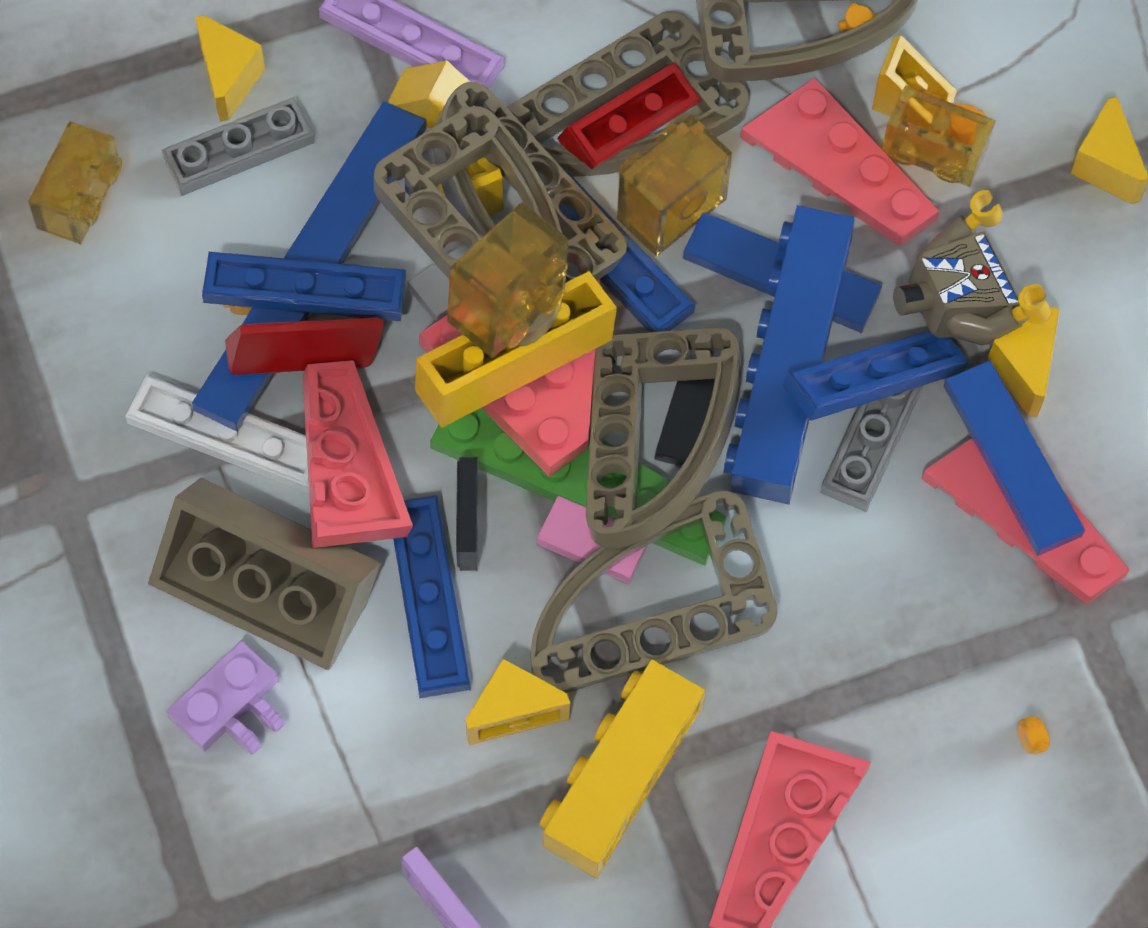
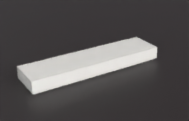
M146 375L125 416L127 424L309 493L306 435L249 413L238 431H234L193 411L192 402L197 395L196 393Z

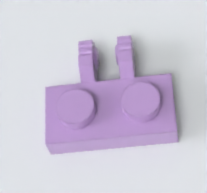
M242 640L166 711L168 718L204 752L227 732L247 752L254 755L262 746L257 736L239 721L249 709L268 729L274 732H278L285 725L282 717L262 698L279 682L278 674Z

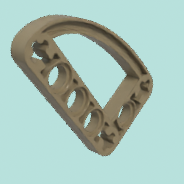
M696 0L705 67L713 78L722 82L775 79L824 69L864 54L889 39L910 18L918 0H894L887 9L870 21L830 38L798 46L755 52L750 51L744 3L840 0ZM714 11H725L731 14L734 22L726 26L718 25L710 19L709 15ZM730 41L728 50L729 57L735 60L733 63L726 62L725 57L721 55L723 42Z
M666 11L658 14L507 106V108L566 173L569 172L572 176H594L623 172L651 165L687 152L722 135L745 119L748 111L749 93L742 82H722L713 78L710 74L703 78L691 76L687 72L686 66L693 61L704 62L701 34L683 14L675 11ZM667 30L670 34L679 32V40L675 41L672 37H666L662 40L663 31ZM656 45H657V54H655V51H654V48H653V47L656 46ZM635 50L643 54L646 61L641 66L628 67L619 58L624 52ZM673 62L677 64L702 100L697 106L703 114L665 131L642 138L594 169L589 168L565 148L543 144V142L563 131L569 125ZM589 74H598L606 79L607 85L599 91H590L582 86L581 80ZM718 82H719V87H718V92H717L714 87H715V86L718 84ZM719 94L727 102L735 99V108L731 109L727 104L719 107ZM560 98L567 102L569 107L562 114L551 115L543 110L542 105L547 99ZM530 111H533L535 118L530 121Z
M467 82L457 87L440 111L435 126L462 109L474 105L491 111L520 145L535 170L539 171L547 179L548 184L544 186L553 203L561 226L566 261L577 266L581 275L590 271L596 281L610 273L620 262L627 250L626 239L618 228L490 89L477 82ZM471 127L467 128L466 136L473 132L478 133L480 136L484 135V129L474 131ZM433 148L435 164L445 163L450 158L446 151ZM491 153L486 155L485 157L488 159V161L500 169L501 175L515 189L512 182L510 181L506 173L503 171L501 166L498 164V162L495 160V158L491 155ZM463 169L441 183L447 200L535 298L540 296L542 291L536 293L534 289L539 288L545 283L544 258L542 257L530 266L525 267L487 213L472 184L467 169ZM559 205H568L575 209L579 214L580 220L575 221L566 218L561 213ZM586 227H588L589 229H588L587 232L584 234L583 231L585 230ZM604 246L606 249H603L602 251L598 249ZM566 274L565 283L576 277ZM495 278L496 281H497V282L501 285V287L503 288V284L501 283V281L498 280L497 278Z
M479 106L462 109L384 157L376 164L373 186L377 199L505 342L516 347L527 346L535 343L548 332L560 311L566 280V251L561 226L549 194L534 166L514 137L491 111ZM471 127L474 131L484 129V135L480 136L478 133L473 132L466 136L467 128ZM460 142H462L461 150L458 146ZM431 148H439L446 151L450 158L442 164H431L424 160L422 154ZM489 153L495 158L512 182L536 229L545 265V285L538 300L436 187ZM392 176L395 180L405 178V190L397 182L387 184V177ZM405 191H406V193L409 195V197L406 199V201H405ZM421 207H431L437 210L441 217L434 223L424 224L418 222L414 218L413 213ZM460 241L470 246L472 252L465 258L455 259L448 256L443 249L448 243ZM484 276H492L501 281L503 288L497 293L486 294L476 288L475 282ZM510 299H511V308H509L508 305H507V303L509 302ZM512 312L520 319L530 317L529 326L526 327L522 322L515 323L514 325L511 324Z
M705 328L614 335L612 341L596 349L586 520L591 538L597 545L603 548H620L652 537L678 518L707 482L727 440L738 398L741 355L737 337L733 332L725 328ZM672 349L681 353L680 357L671 363H660L655 360L657 355L664 350ZM723 349L720 356L712 357L714 350ZM690 350H696V359H691ZM618 356H623L621 361L622 374H615L613 363L616 362ZM715 379L705 421L685 463L672 481L657 496L637 508L642 383ZM615 392H625L630 395L627 402L620 406H609L604 403L605 399ZM623 432L628 435L627 440L619 446L609 447L602 444V440L610 433ZM617 472L626 476L625 481L618 487L605 488L600 485L602 478L609 473ZM607 506L615 507L618 518L614 520L612 527H604L608 523L609 511Z
M717 491L695 498L678 518L652 537L620 548L600 547L586 558L556 589L538 619L531 644L532 674L567 693L632 674L635 670L643 671L651 659L664 665L766 634L775 623L778 614L777 603L743 500L735 493L729 491ZM717 504H723L727 511H736L737 515L732 517L730 522L733 537L744 533L746 540H731L721 547L717 546L716 540L722 541L726 536L722 523L720 521L712 522L710 516L715 514ZM700 523L722 596L552 645L556 631L569 608L600 576L649 544ZM732 551H743L748 554L753 562V569L750 574L737 578L727 573L724 567L726 555ZM747 600H753L756 607L765 606L767 612L760 619L761 625L754 626L750 618L735 621L733 624L737 633L728 634V620L721 607L729 605L730 616L745 610ZM700 613L710 614L717 620L719 632L711 640H699L690 631V620ZM657 627L667 633L670 645L666 652L660 655H651L643 650L640 644V637L645 630ZM600 642L613 643L620 651L621 658L619 663L611 669L604 670L598 668L591 660L590 653L592 648ZM582 648L583 665L589 676L580 678L579 667L564 672V681L561 683H555L552 676L543 677L541 671L548 668V658L557 657L560 664L573 662L576 660V656L572 650Z

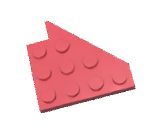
M532 256L523 264L525 267H528L537 260ZM496 281L481 292L494 294L499 292L502 287ZM545 283L539 288L534 289L536 293L543 291ZM511 299L507 303L509 308H511ZM466 301L422 331L419 335V345L426 352H429L487 322L470 302ZM595 349L482 407L548 477L587 450Z

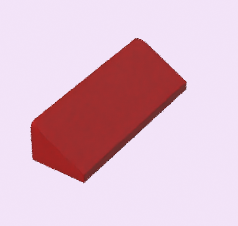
M673 62L566 127L557 137V140L565 149L589 168L594 169L699 104L702 100L677 64Z
M378 317L240 325L225 339L229 371L233 375L305 371L307 364L354 360L356 368L368 367L372 364L384 327L383 319Z

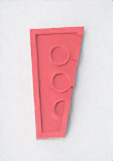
M813 78L741 128L740 138L753 147L756 144L773 155V161L788 171L793 168L811 180L813 188L827 197L831 194L850 207V213L899 246L937 220L939 210L816 78Z
M354 360L307 364L302 379L312 548L407 537L413 525Z
M972 438L923 471L922 480L934 489L939 487L956 500L955 505L971 517L975 514L997 531V537L1010 547L1017 546L1033 558L1035 566L1085 604H1089L1126 578L1130 571L1067 495L1066 497L1082 523L1085 532L1082 537L1037 556Z
M770 731L708 928L772 927L864 778L871 762Z

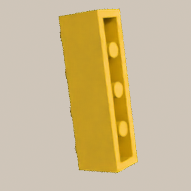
M590 271L565 283L563 300L558 316L548 332L535 343L520 347L510 345L488 323H485L416 358L415 391L440 427L443 428L612 341L617 307ZM512 312L511 324L514 325L515 323L522 322L527 327L530 324V317L520 319Z
M651 659L643 673L635 670L622 690L620 697L625 699V702L616 716L609 712L599 725L594 736V740L599 743L590 758L583 755L580 756L567 778V783L572 786L562 802L555 798L542 816L539 826L544 829L543 847L597 879L703 708L706 690Z

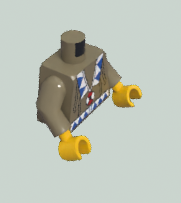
M981 190L972 196L970 201L972 213L966 218L962 215L941 231L918 254L916 264L908 281L909 285L898 286L894 289L893 301L898 314L903 316L921 312L931 334L938 338L954 337L979 345H987L995 339L1001 338L1022 327V321L1025 319L1031 323L1039 324L1045 322L1050 316L1051 309L1047 301H1043L1046 297L1043 287L1038 284L1028 285L1021 290L1018 296L986 232L977 233L975 230L980 225L983 227H993L1001 221L1002 209L1000 204L993 206L990 211L980 212L993 199L989 190Z

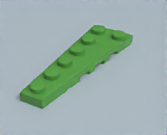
M482 408L443 428L438 425L430 440V448L456 460H459V457H477L478 469L554 502L560 496L586 507L590 431L587 450L550 477ZM602 440V444L609 447H614L605 440ZM640 462L638 465L637 508L652 500L671 482ZM617 472L609 473L602 478L600 485L605 488L618 487L625 481L626 476ZM607 506L609 511L608 517L614 520L618 519L615 507ZM716 510L715 514L710 516L712 522L720 521L724 527L726 522L724 514ZM700 523L653 542L657 546L704 566L710 557Z

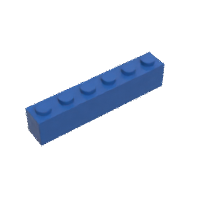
M797 205L793 223L786 221L783 223L778 250L786 252L782 266L773 265L767 290L768 294L775 295L771 310L762 309L757 329V338L764 339L761 354H751L746 374V382L753 383L750 399L740 398L735 419V427L741 428L742 432L738 445L729 444L723 473L731 474V492L790 505L810 419L783 387V383L788 373L820 364L824 361L852 242L855 217Z

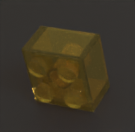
M692 114L679 125L676 123L670 124L659 134L652 147L643 154L640 152L634 153L621 166L619 171L617 220L657 257L698 223L703 212L710 214L727 200L732 152Z
M521 202L450 267L447 322L491 358H494L506 346L509 348L515 347L527 334L530 324L541 313L545 316L549 315L562 301L565 293L562 290L564 274L568 268L566 259L569 239Z

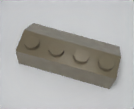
M200 478L175 496L148 584L317 666L329 670L367 605L381 562L345 545L312 548L311 529L204 478Z

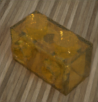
M905 85L887 123L882 150L900 164L907 166L915 165L935 173L938 178L945 182L960 183L971 187L988 149L996 120Z
M71 121L68 122L28 200L38 230L82 244L90 226L98 219L102 202L110 186L117 181L121 171L122 159L119 157L114 136Z

